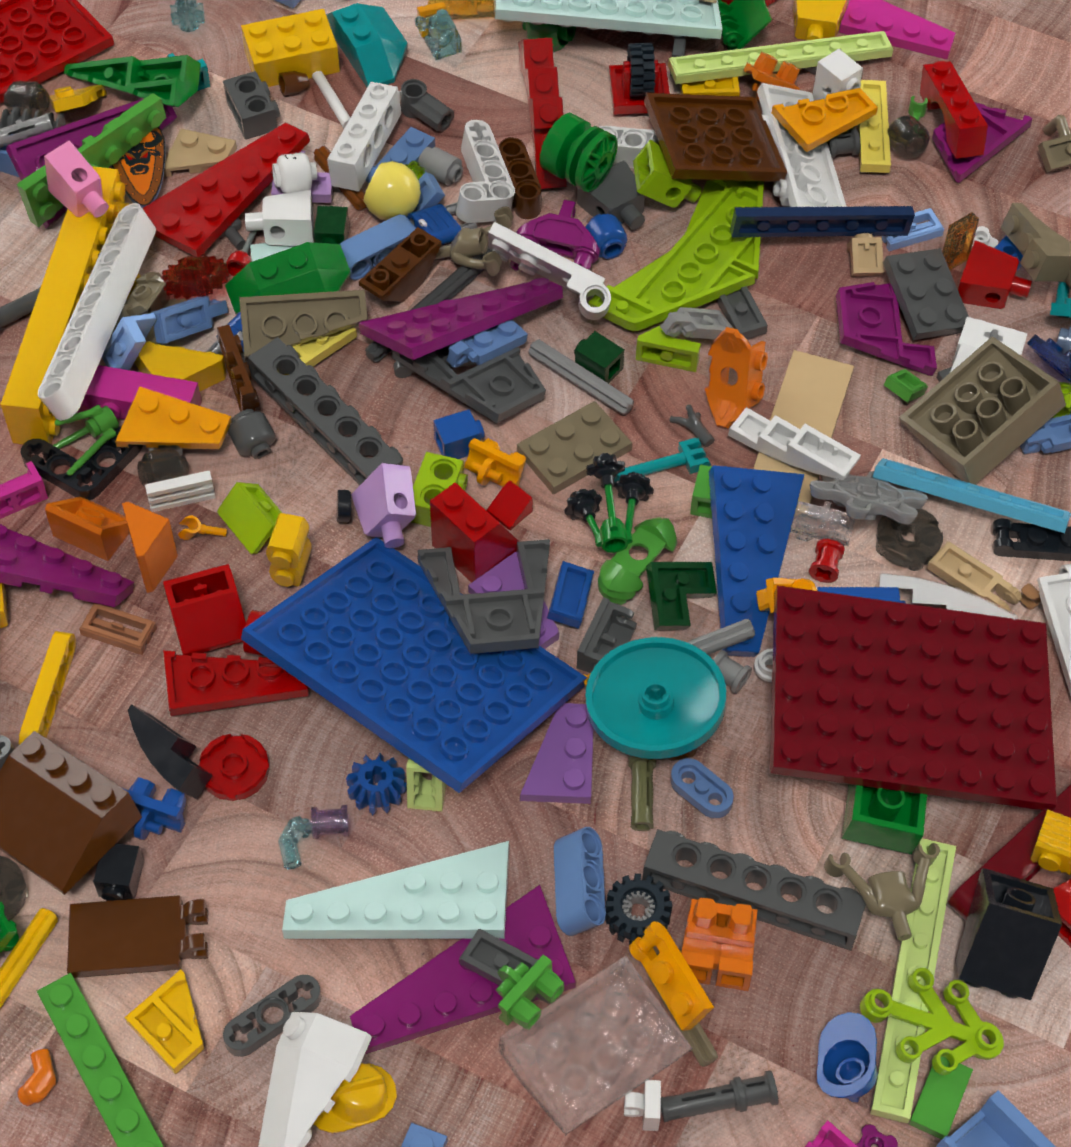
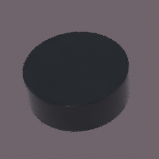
M337 490V522L349 523L351 519V492L349 490Z

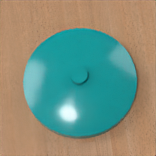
M642 638L618 646L607 653L596 664L586 686L587 714L596 733L616 750L639 758H671L698 748L719 728L726 710V684L718 665L698 647L673 638Z

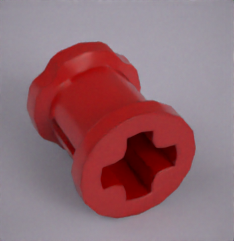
M828 538L817 542L815 562L809 568V574L812 578L824 583H832L838 579L839 570L837 567L845 551L844 546L840 542Z

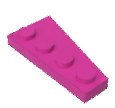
M850 0L839 29V33L846 35L885 31L892 46L943 59H948L956 34L949 29L883 0Z

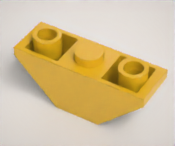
M149 341L144 344L134 361L136 367L142 373L198 382L200 392L225 380L227 375L224 355L214 352L189 350L183 347L159 345Z

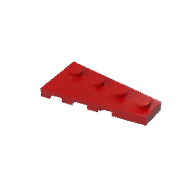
M163 650L168 704L171 716L309 696L308 686L267 657H259L258 660L242 659L240 655H227V658L207 657V653L192 652V656L176 655V651Z

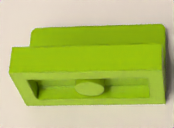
M236 482L217 510L219 516L250 554H258L272 535L277 517L282 513L259 484Z

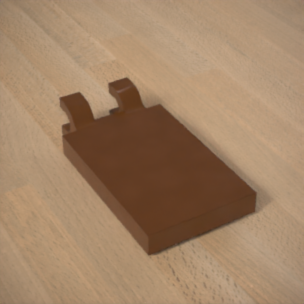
M177 895L70 904L67 974L71 973L73 978L180 970L182 959H208V943L205 942L204 933L186 936V925L208 924V909L205 908V900H191L182 905L181 897Z

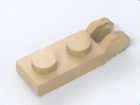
M947 541L928 562L927 569L949 584L986 598L1010 611L1009 605L1003 600L1015 605L1022 599L1019 589L1004 580L1002 575L950 541Z

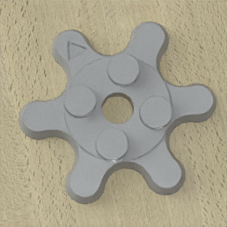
M874 471L868 472L867 476L848 474L844 480L822 475L823 481L815 480L810 482V490L813 497L822 500H832L834 504L846 507V513L849 517L860 520H875L876 515H884L899 523L911 524L918 515L916 509H921L928 499L921 492L899 489L891 485L890 482L873 478Z

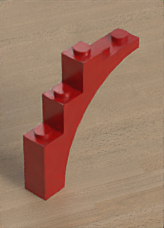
M552 38L523 39L518 41L519 62L528 98L535 172L541 189L567 187L566 178L556 177L543 170L540 165V152L543 142L553 124L563 115L562 97H559L557 67H554Z

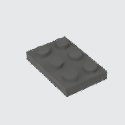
M941 248L886 256L882 263L913 340L962 333L966 318L969 316Z

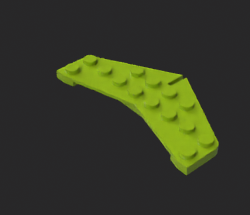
M707 180L687 230L669 252L615 287L606 286L611 294V302L608 312L603 318L625 329L639 331L666 320L670 312H677L680 307L696 308L718 299L721 295H728L740 290L744 286L748 287L755 284V279L758 280L761 237H732L730 226L735 207H763L764 181ZM594 295L588 302V305L591 307H599L603 304L602 299L597 295Z

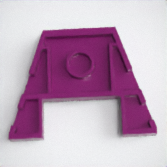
M874 282L839 287L836 294L841 344L926 375H934L937 369L934 346L909 344L902 341L898 300L890 282L881 285H875Z

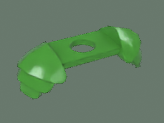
M657 517L646 519L634 527L636 531L632 535L633 542L628 544L627 548L623 551L617 552L611 560H606L603 563L598 577V589L604 598L620 605L632 599L636 591L641 590L643 587L640 576L646 571V566L653 562L664 548L674 551L677 546V537L674 526L669 518ZM635 546H641L648 551V556L642 560H635L629 555V550Z

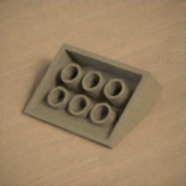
M992 336L903 413L899 419L952 474L964 482L976 485L1065 407L1066 403L1059 381Z

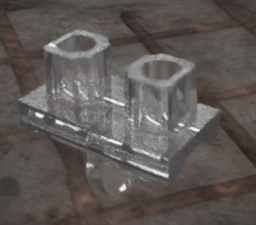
M798 501L790 533H794L797 539L807 542L813 538L819 540L828 538L840 542L843 546H849L855 519L849 517L846 512L830 509L832 502L825 501L823 507Z

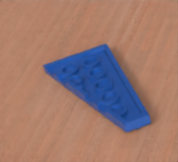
M713 465L709 470L720 629L744 619H749L755 630L753 638L722 649L728 652L729 656L755 657L760 651L770 611L759 610L756 593L758 590L767 588L766 579L779 577L805 474Z

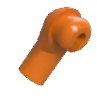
M40 1049L30 1055L34 1073L18 1090V1099L23 1105L31 1106L34 1103L41 1102L56 1084V1076L48 1049Z

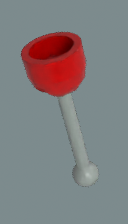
M250 231L242 251H235L228 257L225 268L232 276H235L251 262V258L247 253L257 231Z

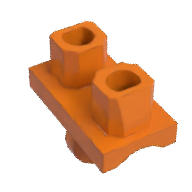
M761 52L754 65L747 62L744 68L745 72L752 74L753 78L761 83L796 90L800 89L794 84L800 69L789 62L783 61L778 73L775 74L773 70L778 60L764 52ZM755 82L752 86V90L756 92V99L758 102H760L757 94V89L759 88L761 83L759 84Z

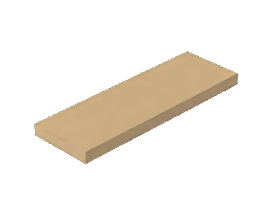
M794 350L770 421L776 415L799 429L804 424H807L832 438L854 366ZM759 452L753 469L805 474L794 516L806 519L813 498L810 482L819 480L820 475L786 464Z

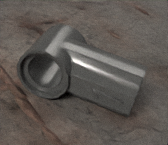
M410 79L402 84L401 111L405 116L419 118L437 131L443 132L449 127L454 118V111L430 95L424 82Z

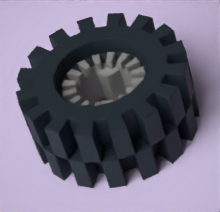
M635 874L634 880H630L629 875L624 876L622 884L616 881L613 884L612 890H609L605 905L606 925L610 924L609 931L612 935L617 932V940L622 943L627 938L630 939V945L637 937H643L644 930L653 921L661 923L666 929L670 923L672 911L670 893L668 890L663 891L664 884L658 881L656 885L653 884L654 877L647 875L646 881L641 880V874ZM633 904H642L646 907L641 918L640 916L638 918L635 915L632 916Z

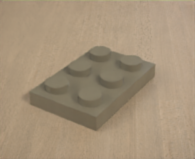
M596 401L517 444V452L526 457L528 466L553 495L588 476L586 466L593 464L595 456L608 453L610 455L615 454L616 458H619L632 450V442Z

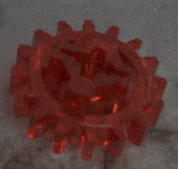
M205 255L200 257H183L177 260V265H168L169 270H163V276H161L166 283L164 291H166L168 296L174 294L176 299L181 296L185 299H189L191 296H208L213 294V289H222V284L229 282L227 264L224 263L223 258L216 259L214 255L211 257Z

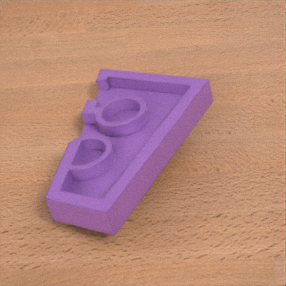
M514 552L468 585V592L475 594L525 589L517 553ZM545 601L543 603L539 646L544 649L559 639V630L555 622L547 619L549 610Z
M565 703L556 710L521 791L520 801L591 804L593 727L588 718L586 704Z

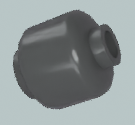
M246 409L231 419L232 424L229 426L228 434L241 456H253L254 459H258L271 451L270 446L274 443L276 435L264 413L254 412L253 409Z

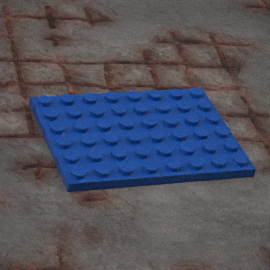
M377 537L242 630L241 640L458 793L463 791L584 687V681L587 679L586 676L541 646L531 649L470 654L421 566L394 548H386L384 542Z

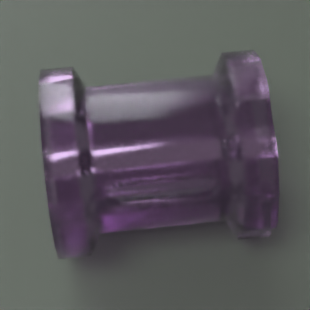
M342 805L340 809L318 810L317 807H311L313 839H319L320 835L342 834L344 837H349L348 805Z

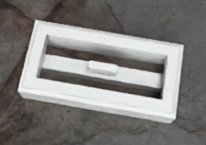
M210 471L145 485L152 512L215 499Z

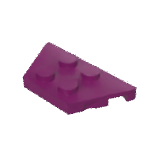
M975 102L988 124L984 155L955 159L946 143L945 122L934 129L932 140L955 181L960 183L1030 128L1033 118L1024 115L1023 120L1005 116L1007 110L989 108L984 104Z

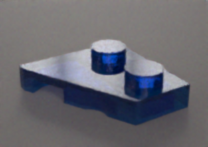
M1035 334L1026 344L1043 361L1071 383V353L1067 351L1063 355L1061 353L1063 349L1055 341L1048 338L1045 342Z

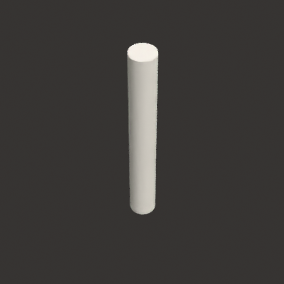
M314 72L312 78L342 127L345 128L350 119L349 114L323 72Z

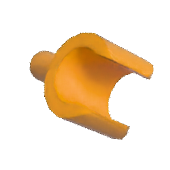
M193 515L185 517L179 523L190 528L182 529L178 533V536L183 540H190L197 533L224 537L227 534L226 528L206 526L201 524L200 520Z

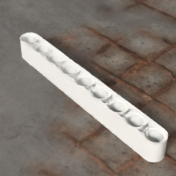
M138 203L129 204L118 213L38 389V397L59 421L69 419L79 410L156 233V227Z

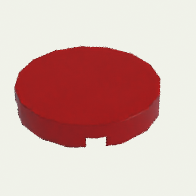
M240 734L241 736L222 735L211 741L202 751L199 766L212 774L211 779L205 786L210 794L218 799L228 801L242 800L257 793L266 783L270 770L267 752L262 744L253 737L245 734Z

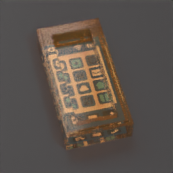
M973 212L955 221L948 227L942 253L949 270L966 262L969 258L979 218Z

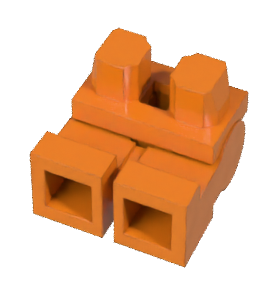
M702 897L698 900H691L681 954L699 983L710 985L714 969L717 970L715 986L749 991L753 971L757 909H752L751 905L739 903L735 906L715 903L714 899Z

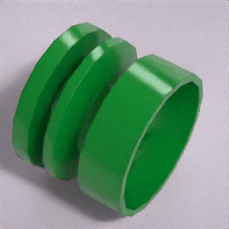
M569 112L562 115L549 130L540 152V165L543 170L556 177L566 178L568 183L577 186V188L585 192H591L608 175L617 154L618 141L615 135L597 126L591 127L590 122Z

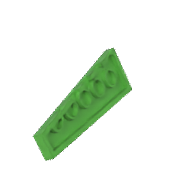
M154 93L150 94L123 112L118 118H114L105 124L101 134L96 137L89 135L84 138L82 146L77 150L91 166L109 168L112 164L117 163L121 156L133 146L138 145L149 132L159 127L163 120L166 119L162 99ZM45 165L16 184L30 222L38 228L44 222L51 219L64 206L48 191Z

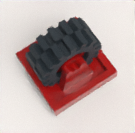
M631 43L628 44L627 61H623V65H609L613 115L648 113L644 104L646 93L670 94L666 63H658V60H655L653 44Z

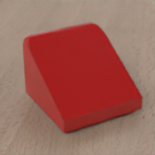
M508 481L487 508V511L511 531L533 511V499L515 483Z

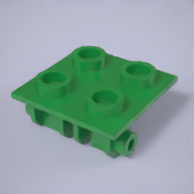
M718 0L723 29V42L728 50L742 49L772 21L764 0H734L729 5Z

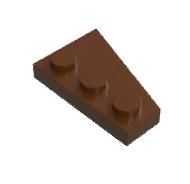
M230 325L217 327L218 343L221 353L224 355L226 369L239 410L241 412L246 409H253L255 412L256 408H260L259 398L256 389H253L250 381L249 366L247 362H243L240 355L243 353L240 338L238 335L233 336Z

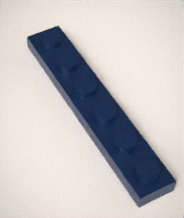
M913 206L735 207L730 231L732 237L855 236L861 233H870L873 236H908L915 213Z

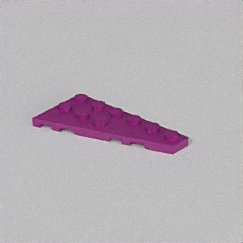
M0 524V583L22 587L23 582L40 585L41 592L50 594L54 590L72 592L74 599L116 607L133 593L134 581L126 579L116 572H110L95 566L87 560L69 555L59 548L50 547L38 542L30 536L19 534Z
M538 885L506 908L505 939L500 940L537 960L543 954L552 961V971L564 982V991L576 988V981L541 886ZM460 939L350 1015L352 1027L367 1032L372 1036L365 1054L501 1012L498 1004L504 997L500 996L496 991L499 985L460 965L459 958L472 939Z

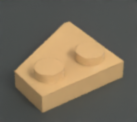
M181 128L166 157L164 177H171V171L189 169L190 174L201 173L235 153L237 149L236 140Z

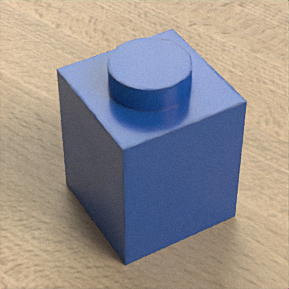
M470 409L433 420L434 440L443 456L456 459L468 457L469 442L473 438L480 441L485 438L480 420H474Z

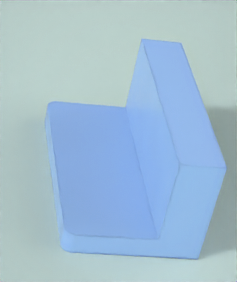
M154 313L121 318L102 355L106 366L130 370L146 343L145 338L156 321Z

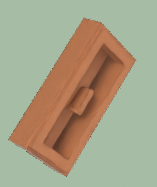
M93 603L79 630L82 636L143 655L145 645L149 644L151 640L150 635L155 633L157 626L154 621L102 604ZM96 615L142 629L143 631L141 633L126 628L122 624L96 618Z

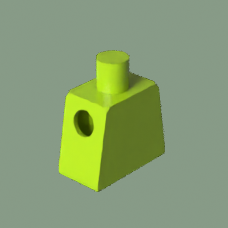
M649 140L633 160L638 193L672 208L677 207L683 199L692 203L698 200L702 188L693 183L691 179H672L661 147L654 141Z

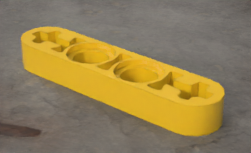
M55 631L51 638L20 730L19 745L34 731L47 738L75 652L76 638L73 633Z

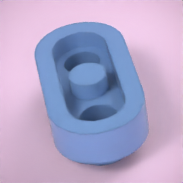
M686 758L675 763L671 771L670 781L673 789L707 817L721 818L730 812L734 794L728 784L695 759ZM691 778L694 782L687 784L682 779ZM712 799H716L721 804L712 805L709 801Z

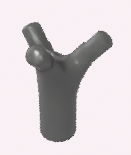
M692 405L686 406L688 419L670 417V422L679 423L691 430L704 447L710 446L715 441L702 424L701 414L699 412L695 413Z

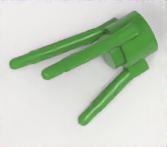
M96 405L89 410L74 414L69 419L55 420V425L60 426L89 418L85 421L84 428L53 445L58 449L88 433L94 438L100 436L74 465L68 469V476H72L108 440L116 436L114 430L119 428V423L108 406L101 408L100 405Z

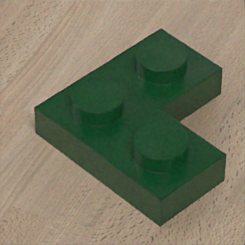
M650 562L646 566L654 630H686L691 626L687 598H712L717 594L712 562Z

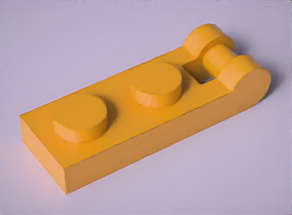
M653 921L644 930V936L637 937L629 945V951L636 960L642 963L682 1031L691 1030L714 1006L667 929L661 923ZM654 946H656L660 952L658 955L653 949Z

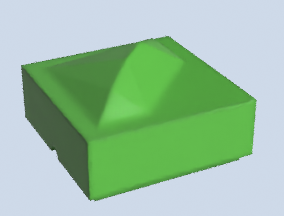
M906 369L889 375L884 383L885 387L907 403L923 396L928 388L926 383Z

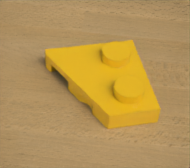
M181 969L124 1017L126 1023L174 1074H177L205 1049L187 980Z

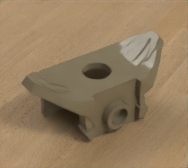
M159 272L146 273L136 280L138 285L126 300L113 332L122 317L139 315L147 310L149 314L190 299H170L166 282ZM152 326L145 338L146 342L149 341L162 345V343L156 342L154 326Z

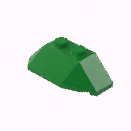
M306 242L248 263L225 287L234 312L237 315L240 312L239 297L340 291L345 280L350 276L351 271L340 244Z

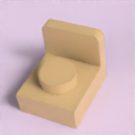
M861 233L851 238L847 244V251L850 252L851 276H881L884 273L882 237H873L870 233Z

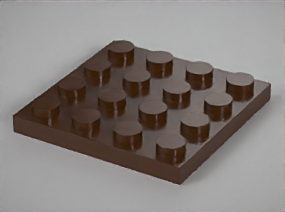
M646 93L644 104L672 179L764 182L785 180L787 170L766 120L762 118L763 113L756 97Z

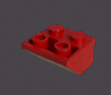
M229 564L163 581L167 602L183 655L192 656V652L204 653L243 642L241 636L246 622Z

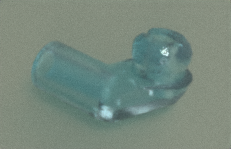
M296 816L290 819L278 839L285 869H296L302 864L297 844L301 837L307 838L312 833V823L307 818Z

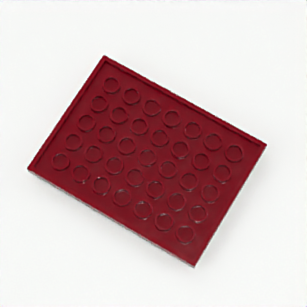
M777 585L774 592L770 773L1053 811L1057 806L1046 623L1020 619L1014 620L1006 617Z

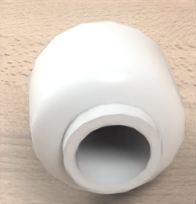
M305 153L280 155L277 163L272 164L275 187H280L283 193L310 190L312 180H317L316 163L310 162Z

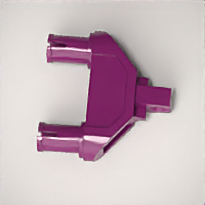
M564 200L558 215L552 213L545 214L523 224L517 230V234L560 256L573 258L574 263L588 270L599 258L600 249L594 237L579 219L574 218L576 213V202ZM511 260L510 267L518 271L519 264Z

